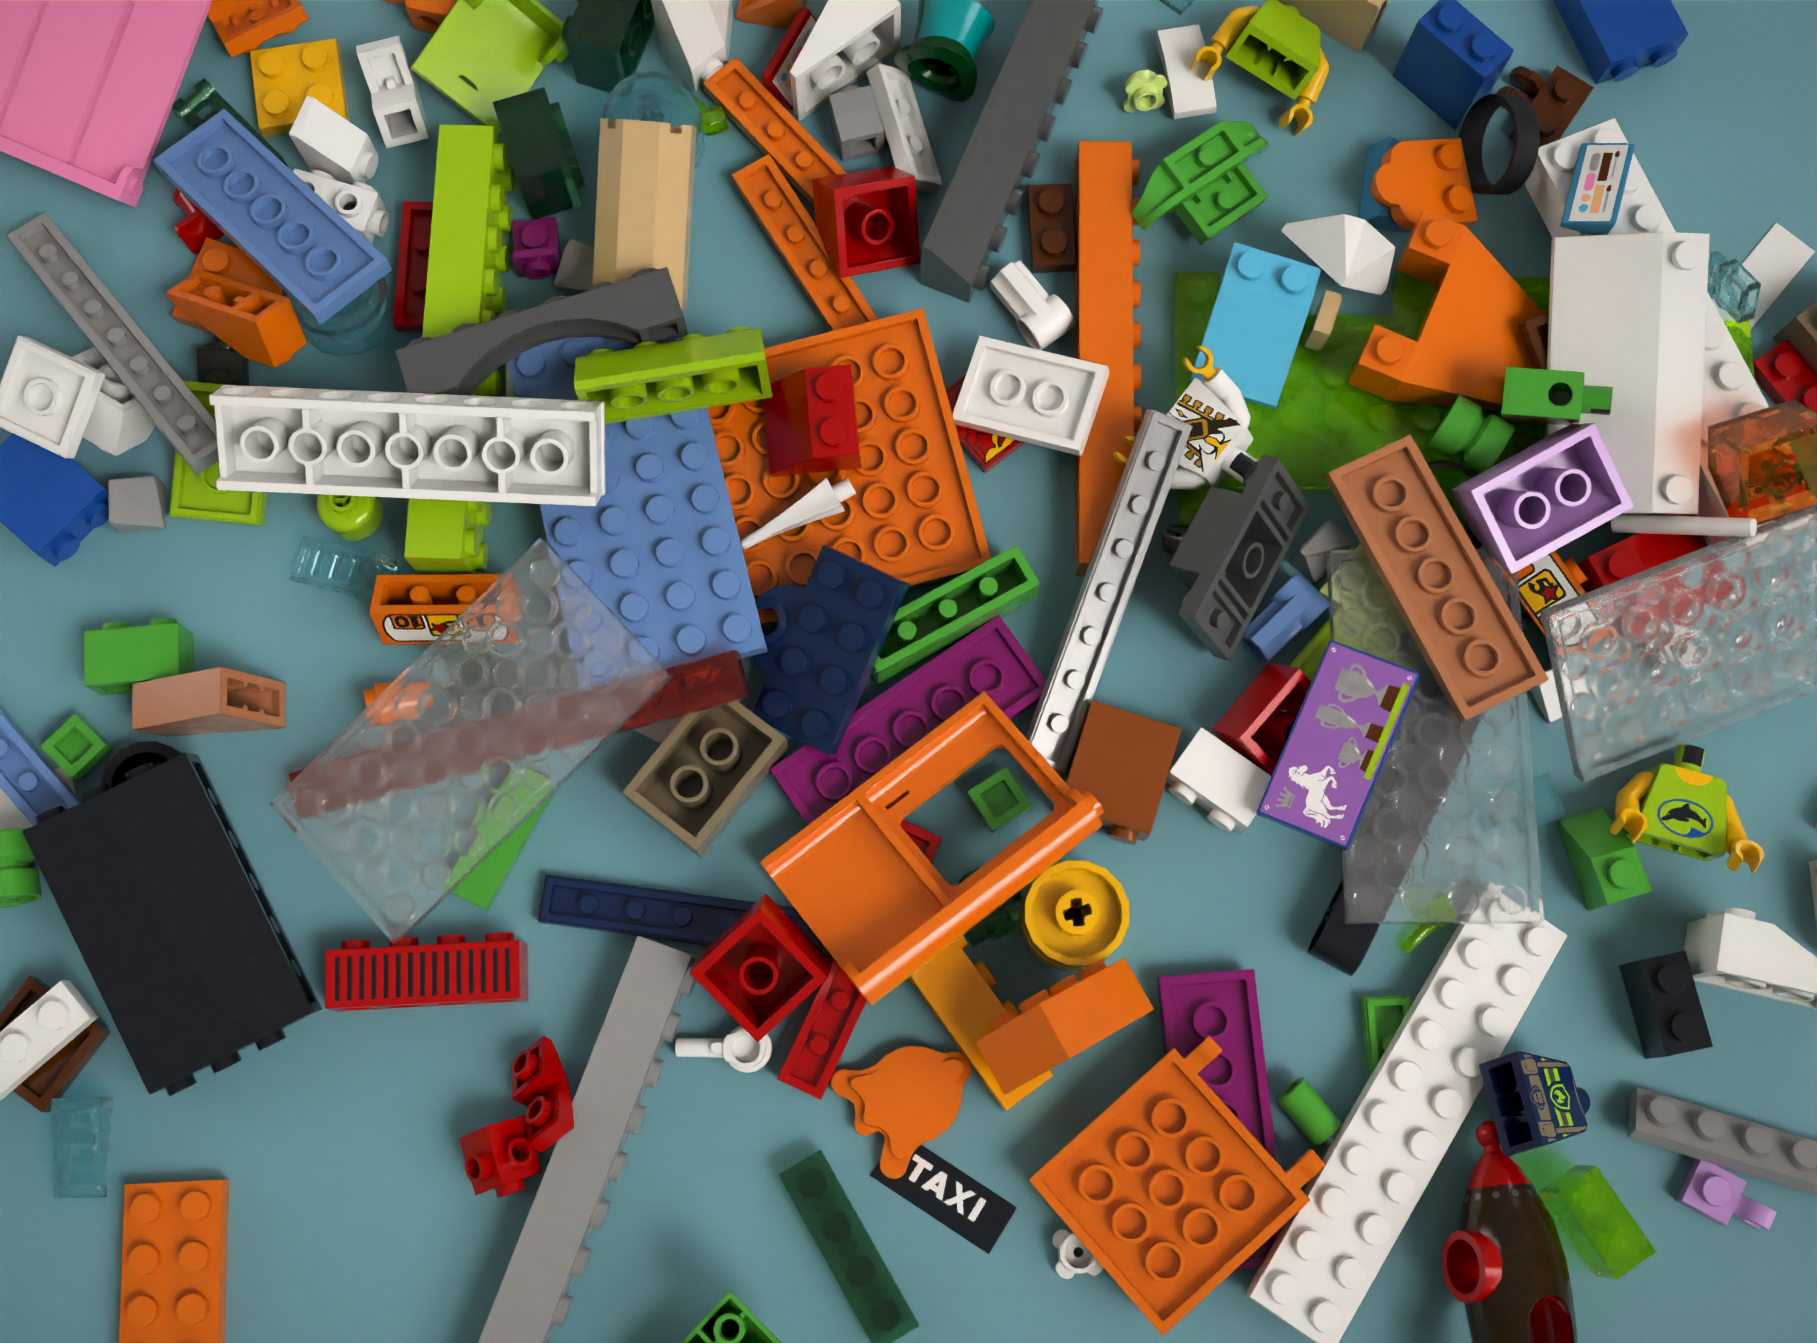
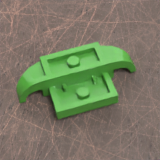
M1223 119L1165 157L1156 166L1147 180L1146 189L1131 215L1142 230L1145 231L1166 213L1169 215L1175 211L1199 244L1203 245L1260 206L1268 198V195L1244 165L1248 158L1256 153L1260 154L1269 146L1268 142L1259 135L1252 124L1244 121L1226 122Z

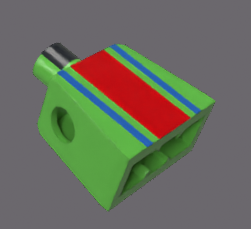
M1506 367L1501 412L1502 419L1512 423L1579 424L1581 413L1610 415L1613 387L1584 385V372ZM1555 391H1566L1570 395L1571 400L1566 405H1554L1549 400V397Z

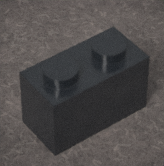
M1686 951L1619 965L1645 1059L1667 1057L1713 1047Z

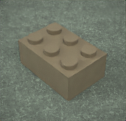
M711 682L622 793L631 804L702 858L770 773L769 769L775 766L788 751L787 740L723 689Z

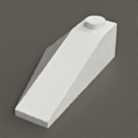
M651 0L662 57L696 93L703 87L704 81L729 62L733 21L732 0Z

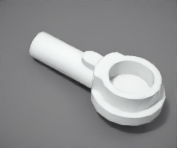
M742 1026L732 1030L725 1038H677L675 1044L676 1057L724 1058L733 1068L746 1073L758 1071L766 1066L773 1050L771 1038L768 1034L757 1042Z

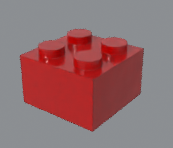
M764 894L697 957L690 974L759 1042L828 978L832 961L767 894Z

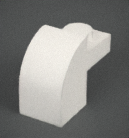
M400 36L357 45L356 53L371 92L372 110L386 149L428 139L427 120L413 70L410 69Z

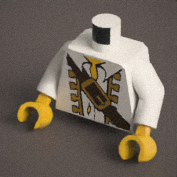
M1197 345L1198 350L1205 355L1203 366L1200 368L1193 367L1186 357L1183 358V365L1188 371L1202 374L1204 378L1201 382L1195 377L1167 413V416L1193 426L1170 489L1196 490L1202 485L1209 488L1211 486L1218 487L1228 474L1241 483L1246 484L1248 476L1259 463L1257 459L1245 452L1254 439L1248 430L1251 420L1250 413L1241 390L1220 367L1214 368L1212 366L1213 354L1204 346ZM1126 436L1121 439L1133 447L1136 437ZM1119 452L1113 453L1114 460L1118 464L1126 465L1128 458H1125Z

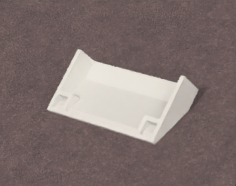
M1654 232L1554 237L1552 239L1547 369L1584 372V385L1613 387L1610 415L1581 413L1579 424H1595L1634 507L1620 515L1687 516L1698 514L1710 234ZM1555 391L1550 395L1549 400L1554 405H1566L1571 400V397L1566 391ZM1544 424V438L1568 425Z

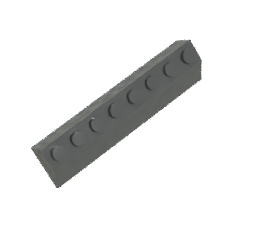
M1098 0L1031 1L922 245L920 284L968 303L975 289L983 290L991 270V265L986 264L991 251L999 253L1007 234L1008 228L1003 226L1008 213L1015 216L1021 204L1024 190L1019 189L1024 176L1031 179L1040 158V153L1035 152L1040 140L1047 142L1056 121V117L1051 115L1056 103L1063 106L1069 94L1072 80L1067 79L1072 67L1080 68L1088 44L1083 43L1087 32L1094 34L1100 23L1103 8L1097 6Z

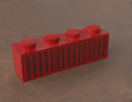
M511 932L485 934V942L466 943V935L437 936V944L419 945V939L413 937L389 939V947L371 948V941L347 940L341 941V949L325 950V1009L342 1012L528 1002V944L520 940H514V933Z

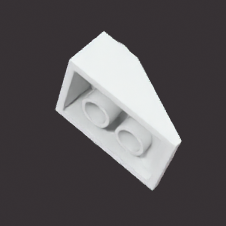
M828 0L790 70L793 112L798 121H801L828 102L829 94L837 93L840 89L852 85L865 76L866 72L877 63L882 64L900 50L901 4L898 0Z
M1725 908V912L1721 914L1706 913V918L1687 923L1683 951H1686L1695 982L1817 1010V957L1776 925L1755 920V912L1740 908Z

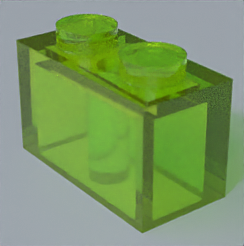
M1576 1165L1539 1191V1194L1596 1276L1617 1280L1656 1252L1597 1166Z

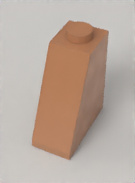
M220 666L132 684V730L169 737L286 728L285 682Z

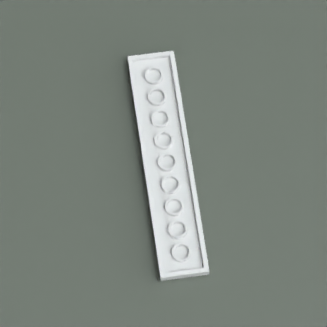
M1490 882L1481 884L1323 1157L1322 1161L1326 1165L1311 1178L1305 1188L1304 1193L1310 1201L1285 1223L1246 1290L1245 1296L1314 1343H1339L1482 1089L1484 1082L1479 1064L1500 1057L1568 935Z

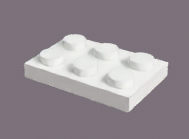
M979 336L952 414L955 425L1082 456L1110 371L1108 366Z

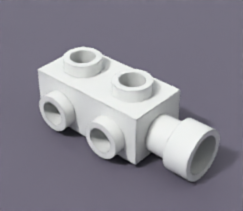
M294 168L293 172L371 245L375 235L379 237L384 236L389 223V213L385 211L384 203L379 193L373 187L362 182H353L352 185L340 182L330 174L314 169L309 173ZM345 205L354 207L351 210L343 209Z

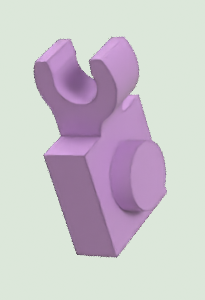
M1696 1158L1676 1198L1677 1202L1723 1226H1727L1731 1216H1734L1757 1230H1760L1761 1227L1769 1230L1777 1214L1771 1208L1741 1195L1747 1181L1716 1164Z

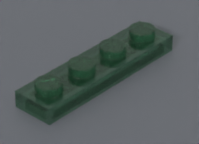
M817 1151L780 1173L781 1181L871 1343H892L917 1328L919 1323L823 1151Z

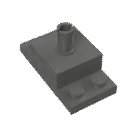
M1262 455L1255 470L1248 476L1242 494L1211 486L1189 528L1171 524L1166 530L1176 534V536L1164 533L1162 537L1163 550L1167 553H1175L1169 565L1189 589L1184 596L1182 607L1178 614L1214 657L1230 661L1310 508V504L1279 458Z

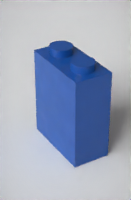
M1439 0L1418 20L1392 76L1456 131L1463 124L1473 104L1481 97L1489 95L1514 49L1458 1Z
M1553 0L1596 84L1610 79H1614L1615 82L1622 81L1632 76L1638 69L1651 64L1654 68L1667 64L1677 56L1678 48L1689 35L1671 0Z
M12 433L0 445V522L34 553L56 567L61 561L69 559L77 552L80 542L94 528L102 526L109 520L108 490L72 458H64Z

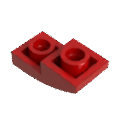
M545 1036L541 1037L527 1050L521 1051L513 1060L511 1067L512 1099L527 1106L525 1117L527 1122V1146L541 1153L574 1128L572 1100L565 1071L552 1040Z

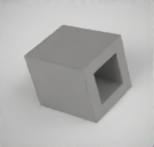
M871 85L864 87L847 86L840 89L837 93L829 94L830 119L842 162L884 152V129Z

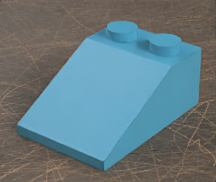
M1234 242L1201 346L1211 351L1213 354L1212 366L1214 368L1220 367L1241 390L1245 401L1275 410L1312 303L1322 268ZM1201 351L1198 352L1194 365L1195 368H1200L1205 362V355ZM1192 372L1189 384H1191L1195 377L1201 382L1204 377L1202 374Z

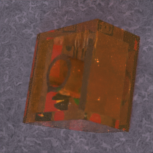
M1793 399L1708 426V469L1729 517L1755 518L1758 526L1817 507V414Z

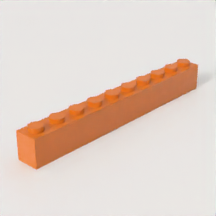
M1079 141L1075 160V246L1077 261L1075 270V358L1108 366L1110 371L1083 455H1075V576H1085L1126 466L1118 464L1114 460L1113 453L1119 452L1125 458H1129L1132 446L1121 438L1134 436V433H1138L1142 422L1141 406H1134V391H1140L1141 364H1133V349L1140 348L1141 323L1133 322V308H1139L1141 284L1140 281H1133V266L1138 267L1140 262V240H1133L1132 226L1139 225L1131 215V212L1139 202V199H1132V186H1138L1140 161L1139 159H1132V142Z

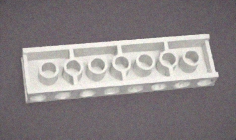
M222 385L220 389L209 395L210 405H214L220 471V478L216 480L217 490L596 506L601 496L606 494L605 401Z

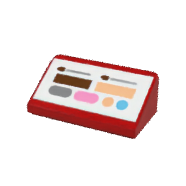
M805 7L799 10L761 75L763 86L788 110L793 109L790 70L817 22L810 10Z

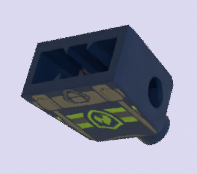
M1516 1051L1479 1064L1504 1157L1543 1147L1587 1130L1588 1124L1585 1114L1590 1108V1098L1584 1089L1576 1087L1571 1067L1567 1062Z

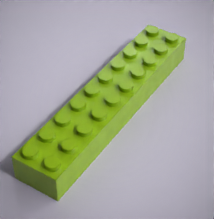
M439 125L422 337L436 338L452 333L456 327L463 324H482L497 319L499 314L506 311L507 293L506 288L501 287L502 272H508L510 267L509 247L504 245L505 231L511 232L512 207L507 205L508 191L515 190L516 173L514 165L508 164L507 146L505 143H500L494 126ZM495 370L485 379L472 396L499 397L501 391L499 370ZM409 498L404 558L418 575L480 574V570H486L488 566L489 552L487 543L483 542L484 526H490L491 502Z

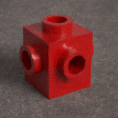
M525 1115L485 1126L459 1138L465 1158V1172L472 1182L475 1196L491 1190H495L497 1198L526 1189L524 1179L542 1172L538 1160V1151L527 1146V1122Z

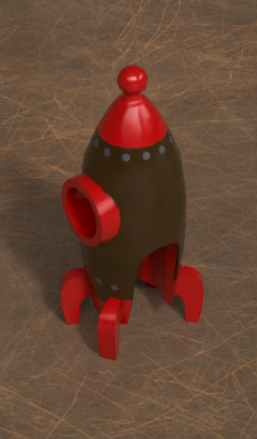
M1491 1120L1484 1121L1476 1129V1138L1484 1147V1154L1480 1157L1472 1172L1465 1193L1458 1231L1450 1234L1443 1246L1441 1261L1445 1283L1451 1294L1460 1302H1464L1472 1343H1577V1327L1567 1260L1554 1220L1533 1183L1521 1167L1511 1157H1504L1495 1122Z

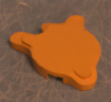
M907 1046L888 1053L877 1064L868 1069L859 1071L842 1069L832 1076L831 1086L834 1092L854 1104V1125L857 1133L862 1136H868L872 1133L880 1132L884 1135L885 1141L880 1160V1169L886 1177L890 1179L902 1177L906 1172L913 1152L923 1143L936 1139L952 1125L961 1106L963 1085L971 1074V1063L966 1055L958 1051L942 1053L927 1047Z

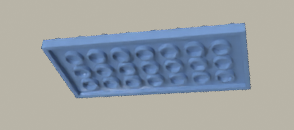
M573 337L547 342L524 351L507 361L515 397L579 400L574 388L575 357L587 356L588 353L597 349L619 351L632 349L635 345L601 337ZM679 337V338H676V339H673V340H670V341H667V342H663V343H669V342L679 341L682 337ZM707 408L605 424L606 494L601 496L597 505L539 504L582 695L588 697L768 652Z

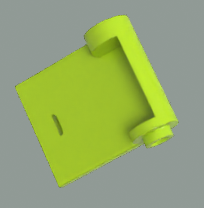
M457 0L410 69L481 125L494 126L497 135H499L543 68L553 60L560 64L571 52L575 45L570 40L573 30L537 0ZM460 77H462V78H463L464 80H466L469 84H471V85L474 87V89H473L470 85H468L465 81H463Z

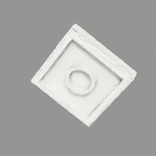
M17 336L0 383V427L64 458H75L106 373L26 336Z

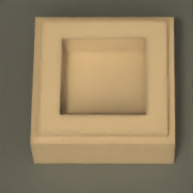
M1326 289L1317 306L1304 347L1316 351L1323 349L1331 334L1342 301L1341 294Z

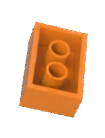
M1125 958L1108 967L1104 960L1101 959L1077 973L1081 979L1080 982L1074 973L1051 986L1048 991L1044 989L1021 1002L1017 1007L1021 1013L1019 1016L1014 1008L988 1022L992 1032L978 1039L975 1043L1004 1095L1154 1010Z

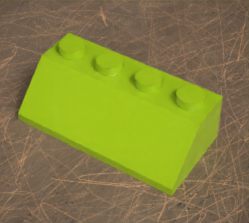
M735 327L727 330L725 334L707 337L701 334H690L675 342L659 344L647 341L635 345L632 349L619 351L597 349L588 353L587 356L575 357L574 388L579 400L605 401V424L772 398L761 328Z

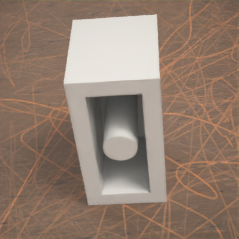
M1201 727L1169 771L1166 782L1171 785L1169 791L1177 799L1187 805H1192L1195 802L1208 811L1207 818L1215 826L1228 833L1235 830L1240 834L1256 816L1257 809L1271 776Z

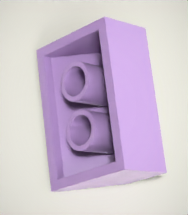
M1594 423L1569 424L1451 489L1452 495L1470 531L1508 574L1519 571L1634 507Z

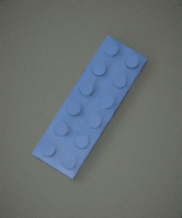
M222 109L153 159L158 170L319 325L392 271L388 260L225 109Z

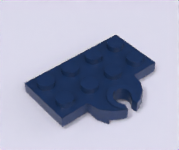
M823 545L806 587L787 584L772 587L759 596L755 601L756 607L759 610L766 611L773 609L778 616V626L772 634H768L761 624L768 652L753 655L752 658L758 666L768 673V676L752 713L769 726L828 756H836L910 583L833 547Z

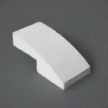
M1199 24L1157 31L1156 46L1167 80L1165 92L1173 118L1180 119L1216 113L1217 105L1213 80L1211 78L1204 81V78L1210 71V65L1205 61H1199L1193 70H1190V65L1197 52L1202 47H1205Z

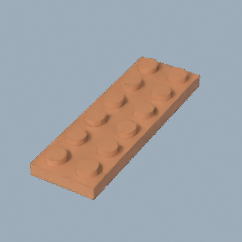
M1411 434L1328 472L1325 477L1326 482L1459 723H1463L1549 680Z

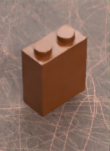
M1092 700L1065 782L1071 789L1075 788L1080 793L1088 790L1094 795L1104 810V813L1099 816L1103 824L1101 828L1110 830L1108 835L1110 838L1122 843L1135 845L1137 839L1145 841L1150 836L1182 728Z

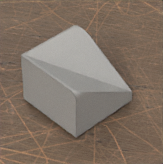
M569 239L553 284L554 288L573 296L586 292L593 285V247L575 239Z
M154 476L108 480L109 523L120 533L166 529V486Z
M1331 520L1325 521L1300 547L1292 558L1291 565L1311 583L1318 584L1353 546L1354 541Z

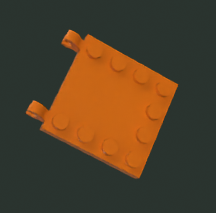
M1210 1036L1185 1058L1173 1048L1029 1179L1030 1183L1162 1336L1310 1201L1300 1188L1326 1165L1312 1149H1308L1286 1172L1198 1075L1204 1067L1223 1051Z

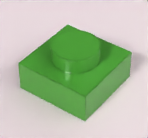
M76 713L40 746L70 778L76 781L85 776L113 749L83 717Z
M1007 767L973 787L966 794L991 833L1032 807Z

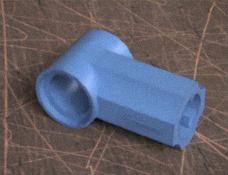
M1299 572L1269 601L1271 604L1247 627L1240 640L1244 648L1255 659L1262 661L1264 664H1267L1288 645L1289 641L1299 631L1305 632L1331 606V603Z

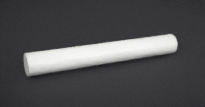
M1618 515L1611 519V530L1614 533L1754 537L1757 531V522L1755 518Z

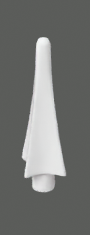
M825 478L776 518L740 541L743 549H747L785 531L844 512L845 509L841 502L855 495L856 491L848 478L833 486Z

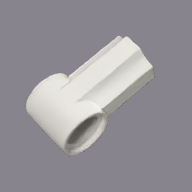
M1021 261L1009 263L990 281L991 290L1014 316L1022 338L1031 348L1043 350L1075 327V320L1067 305L1057 295L1052 294L1049 296Z

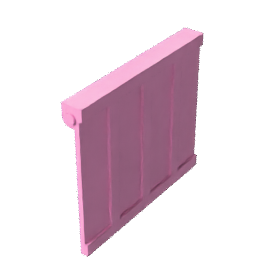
M0 0V151L136 208L144 189L143 181L213 0Z

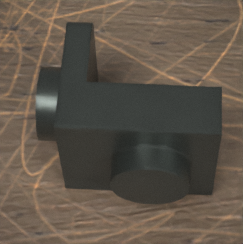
M217 336L213 337V342L197 349L198 382L249 386L248 359L244 358Z

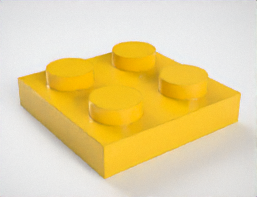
M336 38L250 51L258 127L264 137L289 133L306 96L317 99L349 121L341 49Z

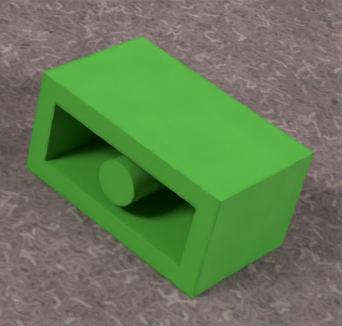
M155 618L148 620L147 626L131 627L130 624L123 622H109L102 624L101 630L84 631V686L100 695L132 693V684L194 672L193 633L177 623L175 619Z

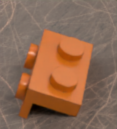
M213 0L207 14L231 58L241 53H250V51L256 50L261 43L279 34L291 33L301 23L309 20L299 0Z

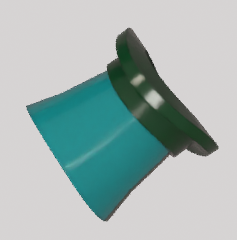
M919 0L918 22L914 41L896 53L894 62L909 76L942 97L952 101H966L973 95L977 84V69L973 60L982 45L992 34L995 28V21L992 15L975 0Z

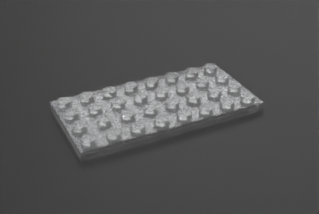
M1817 504L1757 527L1754 537H1730L1540 611L1574 776L1583 782L1589 781L1817 691Z
M539 538L269 804L392 943H397L420 924L673 676L546 540Z
M1476 549L1522 631L1518 571L1508 574L1487 549ZM1329 550L1326 555L1331 640L1421 673L1418 685L1348 852L1342 850L1345 924H1539L1544 922L1527 692L1463 723H1459L1364 550Z

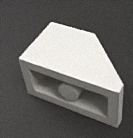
M306 96L289 132V136L310 171L315 169L326 172L337 181L351 185L353 182L366 183L367 179H371L374 176L378 167V153L368 134L317 99Z

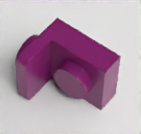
M556 217L513 221L514 251L511 252V256L518 276L541 280L557 273L561 262V249Z

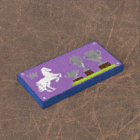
M1329 640L1257 809V815L1348 852L1418 685L1421 673Z

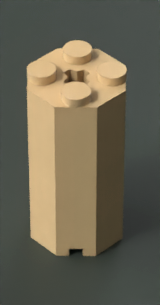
M600 118L593 285L600 282H619L631 278L634 273L646 268L658 270L667 267L681 309L686 311L697 127L691 125L671 126V123Z

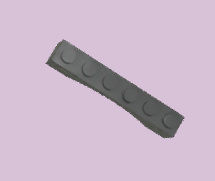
M664 267L658 270L646 268L634 273L631 278L619 282H600L594 284L586 292L570 297L564 295L551 297L545 300L542 305L531 309L505 311L492 321L482 324L467 323L460 325L452 333L443 336L414 339L407 344V347L397 349L395 352L408 393L473 395L478 386L498 367L518 354L547 342L573 337H601L620 340L633 345L647 341L660 344L686 336L688 332L668 268Z

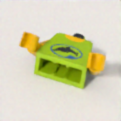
M1267 0L1261 8L1256 5H1250L1234 9L1210 39L1212 45L1202 47L1197 52L1190 65V70H1193L1197 62L1205 61L1210 65L1211 69L1204 78V81L1210 80L1222 62L1221 53H1227L1226 58L1293 100L1298 99L1297 104L1279 118V127L1281 129L1287 126L1293 117L1297 120L1298 128L1294 134L1296 136L1313 122V114L1309 106L1316 103L1329 73V63L1320 46L1321 30L1318 26L1302 17L1296 7L1283 5L1277 0Z
M1686 744L1677 745L1673 765L1660 763L1646 771L1638 772L1617 792L1615 796L1616 820L1611 824L1609 831L1617 835L1622 829L1633 844L1636 842L1706 862L1724 856L1727 851L1730 856L1726 861V866L1732 871H1737L1742 861L1749 865L1750 871L1755 873L1764 858L1762 847L1748 839L1732 798L1727 794L1725 780L1701 773L1706 751L1700 747Z

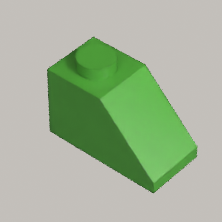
M1603 808L1556 822L1588 911L1652 892L1636 846L1630 842V839L1622 830L1617 835L1610 833L1609 828L1614 821Z

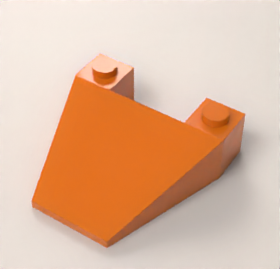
M1424 209L1410 232L1395 268L1399 272L1437 287L1417 337L1414 341L1375 324L1360 350L1347 384L1388 401L1448 407L1452 405L1460 394L1481 406L1482 410L1502 412L1506 367L1534 368L1518 325L1542 316L1544 312L1466 226Z

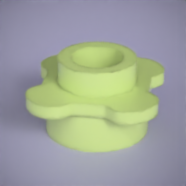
M1141 70L1133 73L1126 80L1124 86L1127 94V99L1123 102L1124 110L1133 113L1137 110L1149 111L1161 107L1165 103V97L1162 93L1163 88L1167 86L1166 77L1157 75L1151 70Z

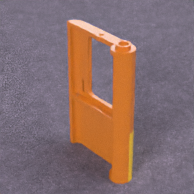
M984 691L761 860L760 863L869 1005L873 1006L1101 828L1103 824L1099 816L1104 813V810L1098 800L1088 790L1080 793L1075 788L1071 789ZM996 748H1004L1055 806L1054 810L960 884L951 885L946 882L901 827L902 820Z

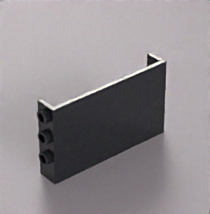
M186 752L154 767L152 762L140 765L125 773L127 781L111 789L108 784L90 789L80 795L82 803L65 810L64 806L47 810L35 817L37 825L22 831L149 1095L166 1089L168 1095L172 1096L197 1083L193 1074L211 1066L214 1074L242 1060L238 1053L239 1051L253 1044H256L258 1050L261 1051L285 1039L284 1028L322 1010L199 756Z

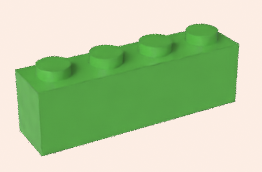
M1016 545L899 608L871 672L877 684L888 680L965 638L996 616L1003 617L1036 599L1041 583L1019 546Z

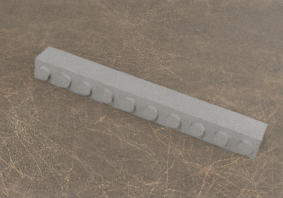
M639 935L637 936L572 1101L574 1128L556 1142L478 1343H549L555 1325L563 1327L574 1300L573 1297L567 1295L574 1276L582 1278L592 1254V1249L586 1247L593 1228L601 1229L611 1202L604 1199L611 1180L619 1182L627 1164L629 1154L622 1152L629 1133L637 1135L645 1117L647 1107L640 1105L647 1086L655 1088L663 1070L664 1061L658 1059L664 1041L672 1042L678 1031L682 1015L676 1013L682 995L688 997L691 995L697 980L690 974L696 961L692 955Z

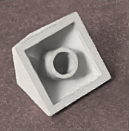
M1340 214L1286 223L1281 230L1340 286L1382 295L1387 289L1396 247L1365 219Z

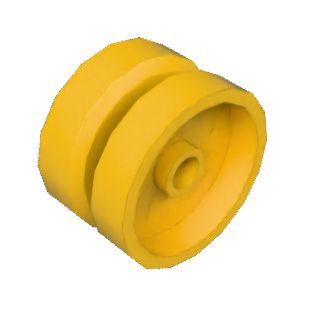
M1066 860L1048 868L1032 883L1021 907V931L1028 948L1043 963L1061 971H1081L1101 959L1105 960L1122 943L1129 926V901L1121 883L1107 869L1089 861ZM1074 909L1080 913L1081 922L1078 926H1073V919L1065 920L1064 914L1068 910Z

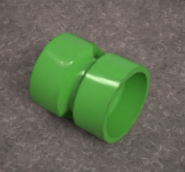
M1459 394L1442 418L1427 445L1448 458L1457 454L1460 455L1462 466L1480 474L1494 465L1516 427L1494 414L1487 418L1483 417L1481 406Z
M26 829L0 830V908L27 904L42 898L39 870L30 867V864L36 859L22 832Z

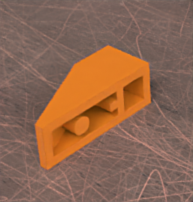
M200 269L166 292L168 299L244 358L276 368L278 365L288 362L294 353L308 344L288 297Z

